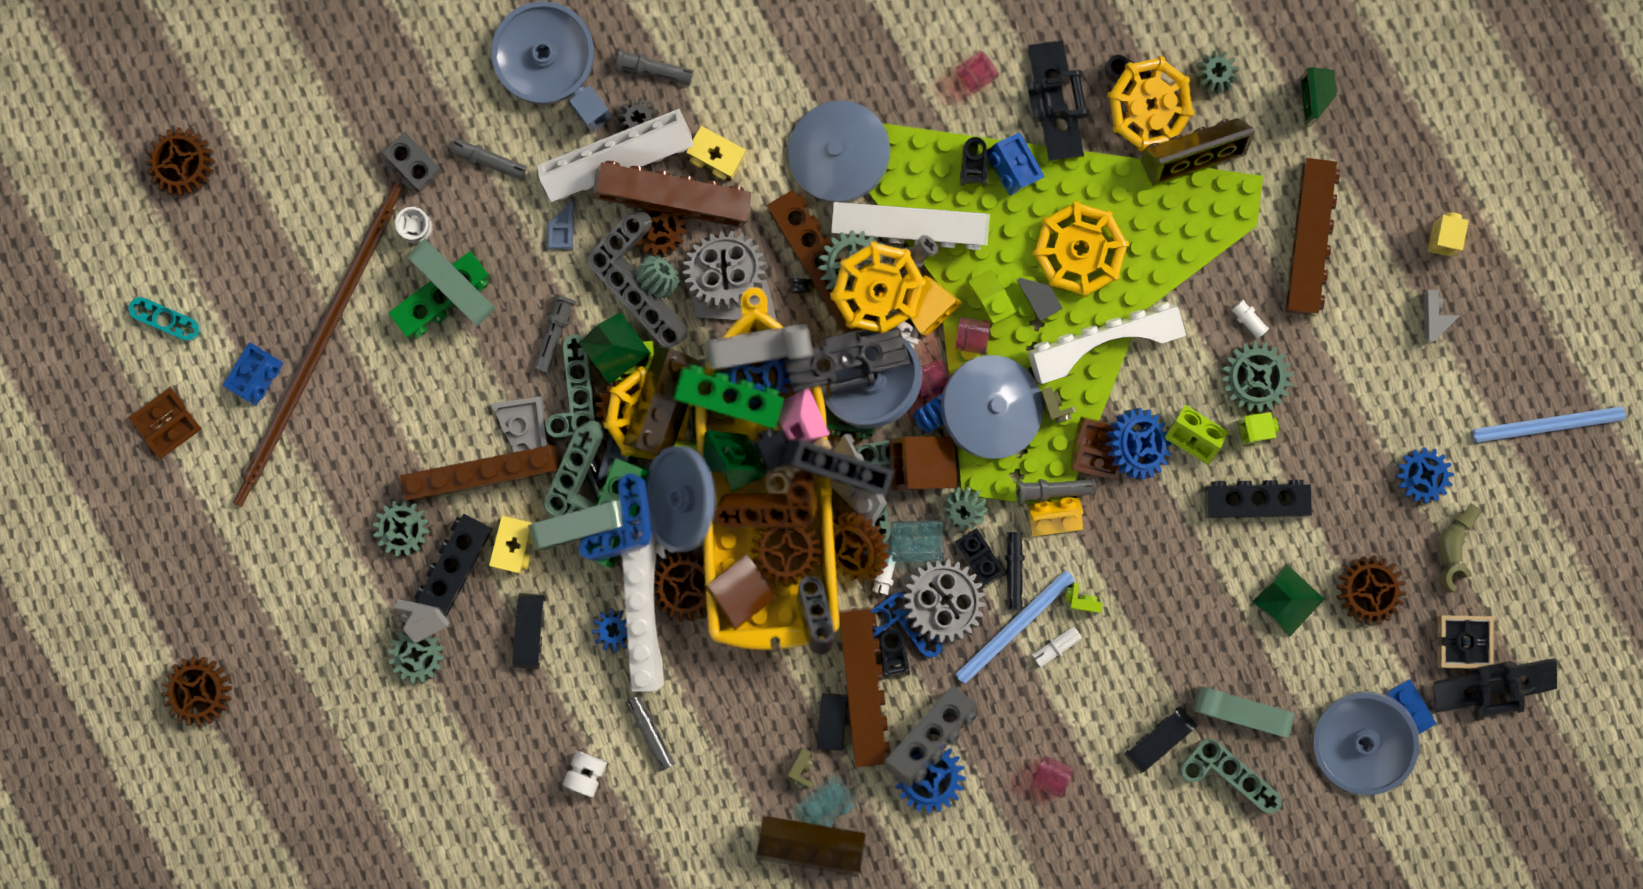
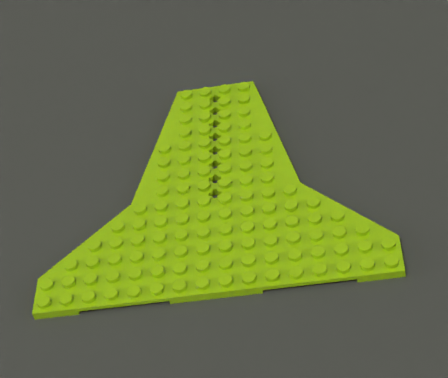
M882 123L890 141V160L884 177L868 193L879 206L990 214L988 245H981V250L965 249V243H955V248L940 247V241H935L938 252L934 256H929L923 265L937 283L962 302L943 321L950 378L953 372L964 363L987 355L1009 358L1019 363L1028 371L1032 367L1026 347L1031 346L1032 342L1037 344L1049 342L1051 344L1057 342L1058 337L1072 333L1075 336L1081 334L1082 329L1096 325L1099 328L1105 326L1106 321L1120 317L1123 320L1129 318L1130 313L1134 311H1146L1257 227L1263 176L1207 168L1152 186L1141 163V159L1084 151V157L1048 162L1046 146L1026 143L1045 177L1010 196L1002 186L996 170L988 160V156L986 157V188L974 184H965L964 187L960 186L964 144L971 137L979 136ZM979 137L986 143L987 150L1001 141L1000 139ZM974 143L968 146L970 155L979 156L982 153V149L978 144ZM1073 201H1079L1080 204L1107 212L1110 210L1125 240L1129 241V247L1126 248L1119 272L1120 278L1118 281H1112L1090 293L1089 297H1083L1081 294L1053 287L1052 290L1063 309L1040 321L1044 323V327H1040L1037 332L1034 331V327L1030 326V321H1034L1037 316L1016 280L1024 278L1045 285L1049 284L1036 257H1033L1032 251L1036 248L1043 224L1041 220L1073 204ZM1081 215L1082 222L1097 225L1099 222L1098 219ZM1071 216L1059 222L1058 225L1062 229L1068 227L1075 222L1074 217ZM1106 225L1101 228L1103 237L1107 242H1113L1114 239ZM1051 231L1046 248L1055 247L1058 234ZM904 239L909 247L912 248L914 246V239ZM1084 242L1074 245L1077 255L1081 256L1082 253L1088 252V249L1084 247ZM1108 249L1104 261L1105 264L1111 266L1115 249ZM1055 255L1047 256L1057 273L1061 266L1058 264ZM1099 268L1087 275L1088 281L1091 282L1105 273ZM989 270H992L1016 310L1014 316L991 327L968 283L969 280ZM1065 272L1062 277L1081 283V276ZM1132 337L1111 339L1095 346L1073 365L1067 376L1043 384L1035 380L1040 391L1052 387L1053 392H1058L1062 406H1059L1060 411L1075 407L1076 412L1070 414L1072 419L1057 424L1056 420H1048L1043 405L1040 427L1033 440L1024 448L1027 449V454H1023L1022 458H1017L1016 453L1000 459H983L967 453L956 444L961 489L965 491L966 487L970 486L972 493L980 491L978 497L1017 502L1016 484L1013 483L1012 478H1009V474L1014 473L1015 469H1019L1020 474L1024 475V479H1021L1023 483L1038 482L1039 479H1044L1047 483L1076 481L1079 472L1071 469V458L1080 417L1100 420ZM1066 497L1048 498L1047 501H1059ZM1039 500L1024 501V504H1035Z

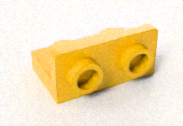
M1066 497L1059 501H1038L1035 504L1028 505L1032 537L1083 530V508L1079 498Z

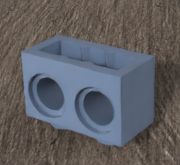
M590 85L587 88L584 86L578 88L571 95L573 98L569 101L573 110L582 119V122L591 134L612 119L609 109Z

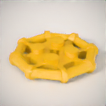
M1162 56L1137 63H1127L1115 86L1107 94L1110 100L1113 120L1112 130L1114 133H1119L1141 152H1144V149L1152 143L1158 142L1161 144L1169 141L1176 135H1180L1190 117L1194 116L1195 113L1192 109L1189 89L1190 78L1188 75L1184 76L1166 62L1165 57ZM1152 70L1151 77L1147 79L1140 78L1139 72ZM1162 72L1174 80L1170 85L1160 79ZM1131 80L1133 84L1129 88L1128 92L1126 93V95L1122 94L1125 87ZM1178 89L1180 91L1182 107H1176L1178 99L1174 91ZM1154 99V108L1148 111L1146 100ZM1120 101H1124V105H1127L1126 117L1124 118L1122 117ZM1174 113L1180 114L1170 130L1167 126ZM1130 123L1140 129L1138 135L1128 128ZM1160 130L1162 136L1148 138L1149 131Z
M1073 201V204L1041 220L1043 224L1036 248L1032 251V254L1041 266L1050 287H1058L1081 294L1083 297H1089L1090 293L1112 281H1118L1126 248L1129 247V241L1125 240L1110 210L1107 212L1080 204L1079 201ZM1081 215L1098 219L1099 222L1097 225L1082 222ZM1073 216L1075 222L1072 225L1063 229L1058 225L1059 222ZM1106 225L1114 239L1113 242H1107L1103 237L1101 228ZM1051 231L1058 234L1055 247L1046 248ZM1084 242V247L1088 249V252L1082 253L1081 256L1077 255L1074 245ZM1108 249H1115L1111 266L1104 263ZM1055 255L1058 264L1061 266L1057 273L1047 256ZM1099 268L1105 273L1091 282L1088 281L1087 275ZM1065 272L1081 276V283L1062 277Z
M872 241L867 247L839 262L841 264L834 290L830 293V296L846 320L847 327L880 334L888 332L909 318L916 316V307L922 287L926 284V281L917 269L910 256L911 252L908 249L904 248L902 250ZM880 255L895 258L893 265L881 263ZM871 256L872 263L864 265L858 271L855 265ZM903 266L911 277L905 281L899 272ZM849 273L855 276L852 289L845 290ZM881 283L885 290L875 295L873 287ZM906 289H911L906 305L902 303ZM851 298L854 299L859 307L854 313L846 301ZM900 308L901 312L886 320L885 316L889 314V311ZM865 313L878 316L877 322L863 319Z
M638 367L633 374L616 387H611L609 391L611 393L604 428L609 430L621 449V455L624 457L632 456L654 460L656 456L623 445L625 436L619 428L622 426H626L627 429L629 428L648 372L647 369ZM635 384H639L640 389L632 396L625 393ZM620 400L626 402L622 408L623 418L617 419ZM690 403L688 404L676 440L687 439L690 408L693 407Z

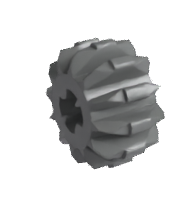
M639 98L638 105H635L634 100L630 99V108L625 105L621 106V110L626 114L617 115L618 120L624 121L618 127L620 130H625L639 125L637 121L632 122L637 114L641 117H646V119H642L643 123L652 120L660 114L659 110H651L654 105L652 101H649L644 106L643 98Z

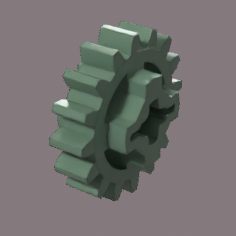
M403 500L401 506H399L397 501H393V508L390 509L386 505L383 506L386 512L384 515L377 513L376 516L381 520L380 523H373L374 527L379 528V532H376L374 537H381L382 540L378 545L380 547L387 545V553L390 554L395 549L396 556H400L402 551L407 556H410L412 548L420 551L419 542L427 543L423 535L430 534V531L424 529V525L429 524L430 521L421 518L424 516L425 511L416 512L417 504H413L409 508L408 501ZM406 511L411 513V515L401 518L396 512ZM387 520H389L390 528L389 531L385 533V525ZM396 521L401 524H407L404 528L407 536L400 532L396 533L398 530ZM418 523V534L415 538V536L413 535L414 526ZM397 539H403L407 545L398 546L392 542Z
M399 632L400 640L391 641L395 649L388 650V653L394 655V658L389 660V664H396L397 666L393 672L398 673L401 671L402 680L410 676L411 683H415L417 677L420 678L421 682H426L427 674L434 678L435 673L433 670L442 669L438 661L445 660V657L439 654V651L444 650L445 647L437 645L440 637L432 639V635L425 638L431 646L424 647L419 642H413L408 635ZM407 641V649L403 654H400L403 644ZM414 648L417 651H428L419 657V662L416 659L406 658L414 653ZM433 656L431 665L426 669L425 663L428 657ZM403 663H409L413 665L414 670L416 672H412L406 669L403 666Z

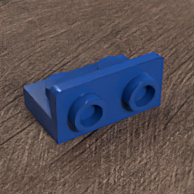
M1020 132L997 142L987 150L988 160L996 170L1002 186L1010 196L1045 177Z
M249 342L222 386L257 406L265 396L266 390L273 379L279 374L283 362Z
M1411 679L1384 693V695L1393 698L1406 708L1414 719L1419 734L1437 724Z

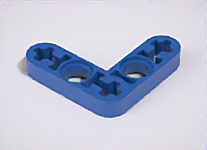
M627 473L620 479L619 495L623 526L585 537L579 545L580 554L584 558L599 561L648 546L652 539L646 486L641 477ZM633 481L636 483V485L632 487L631 491L628 489V487L632 485ZM638 504L640 512L636 517L632 518L630 510L633 505ZM638 531L642 532V535L638 537V540H635V536L638 535ZM618 535L620 537V544L617 548L612 549L610 545L611 540L614 536ZM593 544H595V545H597V546H602V545H603V548H601V547L594 548V549L592 550V553L589 552V549H591V548L593 547Z
M898 592L871 610V613L883 612L887 616V622L884 626L873 628L876 630L873 638L898 620L924 656L935 657L941 652L942 643H938L935 646L937 651L933 653L931 650L927 652L924 650L926 643L923 639L920 642L916 640L915 637L919 636V632H912L908 627L910 619H905L910 614V610L902 611L900 608L893 612L897 617L892 620L890 613L883 608L886 604L891 608L896 604L894 599L896 597L902 599V596L906 593ZM935 636L931 641H937V636Z

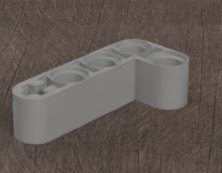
M806 324L730 336L705 342L711 369L784 356L798 358L812 354Z

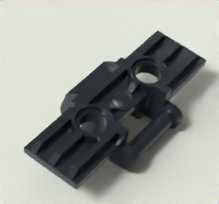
M1063 40L1028 45L1034 83L1028 82L1026 86L1033 122H1040L1043 129L1048 162L1084 157L1078 119L1090 116L1089 109H1086L1081 83L1082 71H1069ZM1048 71H1053L1057 73L1058 77L1045 80L1044 74ZM1070 81L1075 110H1069L1063 98L1062 87L1065 84H1070ZM1057 119H1062L1067 123V129L1057 131L1053 127V122Z
M900 329L868 337H860L858 332L854 331L820 339L818 343L821 348L813 349L811 355L798 358L783 357L793 392L825 385L830 397L835 396L836 392L865 385L872 387L875 385L873 373L910 364ZM866 348L876 350L878 354L876 361H870L865 357ZM823 359L826 373H822L817 369L816 363L818 360ZM852 367L862 370V376L835 382L837 381L835 374L838 371Z
M1556 658L1520 665L1513 661L1476 667L1468 675L1437 680L1433 682L1435 711L1441 712L1474 706L1475 716L1478 721L1484 720V717L1513 711L1518 713L1524 712L1525 699L1523 696L1557 689ZM1518 677H1527L1524 682L1518 684ZM1476 686L1473 692L1464 693L1467 687ZM1507 692L1510 699L1514 700L1489 705L1491 704V694Z

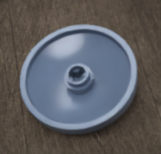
M539 1L520 6L503 19L493 38L491 57L499 80L510 93L529 103L553 104L571 97L573 92L585 84L594 63V44L589 29L575 12L558 3Z
M831 101L813 108L798 122L789 142V164L797 182L815 198L831 203L851 202L871 192L884 177L890 160V141L885 127L869 109L850 101Z
M867 330L858 332L860 337L879 334ZM903 338L910 364L873 373L875 379L874 386L868 387L865 385L836 392V395L831 397L828 395L825 385L821 386L826 405L839 420L857 428H877L892 423L909 410L920 392L923 375L920 359L907 340ZM866 348L865 357L868 360H877L878 354L875 349ZM823 366L822 373H826L825 366ZM852 367L838 371L835 374L837 379L835 382L862 376V370Z
M987 355L974 358L953 372L943 390L941 413L947 432L960 448L979 458L1000 459L1018 453L1033 440L1041 424L1043 404L1037 383L1023 366L1006 357Z
M685 446L668 447L663 449L659 456L657 455L654 458L646 477L645 486L651 531L664 548L670 551H689L696 548L704 540L711 526L714 513L712 478L706 463L695 450Z
M1353 692L1338 698L1322 713L1314 733V752L1323 773L1338 787L1355 794L1376 795L1396 788L1411 774L1419 754V733L1410 713L1393 698L1377 692Z

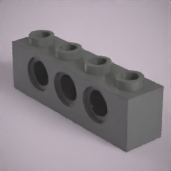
M952 685L885 760L886 770L909 788L915 782L917 784L920 783L927 774L926 769L932 763L934 765L938 763L942 758L943 750L948 744L952 746L960 737V730L965 725L967 727L970 726L976 719V703ZM951 715L954 716L956 720L952 723H948L944 721L943 718L945 716ZM936 734L940 739L932 742L927 739V736ZM914 753H919L923 758L915 761L910 756Z

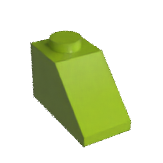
M992 270L968 281L991 327L1015 315L1016 310Z
M1271 412L1244 416L1238 420L1243 445L1277 438L1276 433L1279 432V426L1276 417L1272 418Z

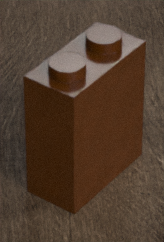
M950 436L899 437L889 439L891 470L894 471L892 475V491L957 488L956 450L954 441Z

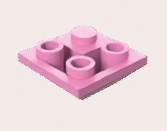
M810 389L801 390L783 401L776 425L778 430L781 431L786 444L789 439H800L815 443L819 438L830 435Z

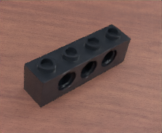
M800 439L788 440L781 463L871 494L883 496L887 495L894 472L893 470Z
M1264 480L1262 485H1252V481H1236L1237 486H1226V481H1212L1211 486L1204 488L1205 518L1303 517L1312 515L1311 484H1304V480H1288V485H1278V480ZM1280 491H1284L1289 495L1290 500L1286 506L1281 505L1277 500ZM1229 492L1235 493L1238 497V503L1234 507L1226 502V495ZM1254 492H1259L1263 495L1264 502L1261 506H1256L1252 502L1251 497Z
M464 513L461 518L457 516L453 522L451 530L454 532L450 540L445 539L438 552L442 554L437 563L433 562L426 574L429 577L426 585H421L414 597L418 604L438 608L446 618L493 528ZM462 536H468L471 540L470 547L466 550H461L458 547V540ZM455 558L458 561L459 567L456 572L449 573L446 570V563L449 559ZM439 581L444 582L446 585V592L442 596H437L434 593V585Z

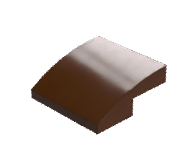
M171 386L128 417L160 460L202 429Z
M1080 417L1072 450V470L1118 481L1120 465L1113 466L1112 463L1115 460V456L1107 455L1112 451V447L1106 446L1107 442L1112 441L1107 432L1114 431L1109 422Z
M747 555L705 587L721 607L719 611L734 630L738 629L775 599L768 584Z

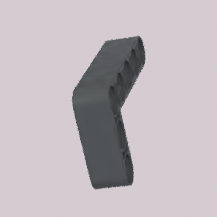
M637 211L624 217L590 252L588 264L663 347L671 348L686 339L688 335L686 325L661 298L656 299L652 294L648 295L646 290L641 289V284L636 282V270L624 258L650 230L652 225L651 218L646 212ZM633 219L638 221L639 230L634 227ZM617 236L622 239V247L617 243ZM601 253L606 257V264L601 260ZM618 272L621 273L624 278L623 283L618 279ZM635 291L640 294L641 301L636 299ZM652 310L657 312L658 320L652 316ZM669 329L675 332L676 339L670 336Z

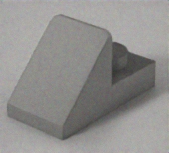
M1427 290L1424 292L1425 344L1434 342L1459 317V315H1439V312H1442L1443 299L1439 296L1438 290Z
M398 599L393 607L400 615V620L405 623L403 629L413 642H419L444 629L449 624L446 617L436 607Z

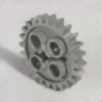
M720 231L719 238H715L711 233L710 241L708 242L701 238L702 246L693 245L695 253H687L689 261L683 263L686 269L683 271L684 279H686L685 284L687 288H690L691 296L697 295L698 303L705 300L707 308L712 303H715L717 310L720 309L722 304H725L727 310H730L731 303H735L740 308V300L743 293L749 288H763L761 280L766 279L765 270H767L766 262H763L765 258L764 254L760 253L759 245L753 246L751 238L745 241L742 233L735 238L733 231L729 233L728 237H725L723 231ZM723 251L726 252V270L729 288L727 290L724 289L723 263L721 257V253ZM734 256H742L737 260L732 259ZM709 259H716L714 262H707ZM738 278L744 279L743 281L738 283L733 282ZM712 281L718 282L715 285H708Z
M939 559L934 561L933 566L927 562L924 564L925 571L920 567L915 570L918 577L915 575L909 576L908 579L913 584H906L904 586L909 591V594L902 596V599L908 601V604L904 605L902 609L910 610V614L905 619L913 618L914 622L911 628L919 626V636L927 632L928 641L937 636L938 643H942L945 637L948 643H952L954 635L958 640L963 639V632L967 635L972 633L970 626H979L975 618H982L984 616L983 613L978 611V609L986 606L985 603L979 602V599L985 596V593H978L977 591L982 586V583L974 584L973 580L977 575L968 576V566L963 570H959L960 562H956L952 567L950 559L945 560L943 566ZM941 577L949 579L951 584L949 589H944L941 586ZM929 583L933 584L934 589L929 587ZM922 593H926L930 596V605H925L924 603H922ZM943 597H946L948 601L942 606L940 601ZM958 597L966 600V609L963 610L957 606L956 600ZM938 613H942L947 617V624L945 626L938 622ZM954 614L958 615V620L954 618Z

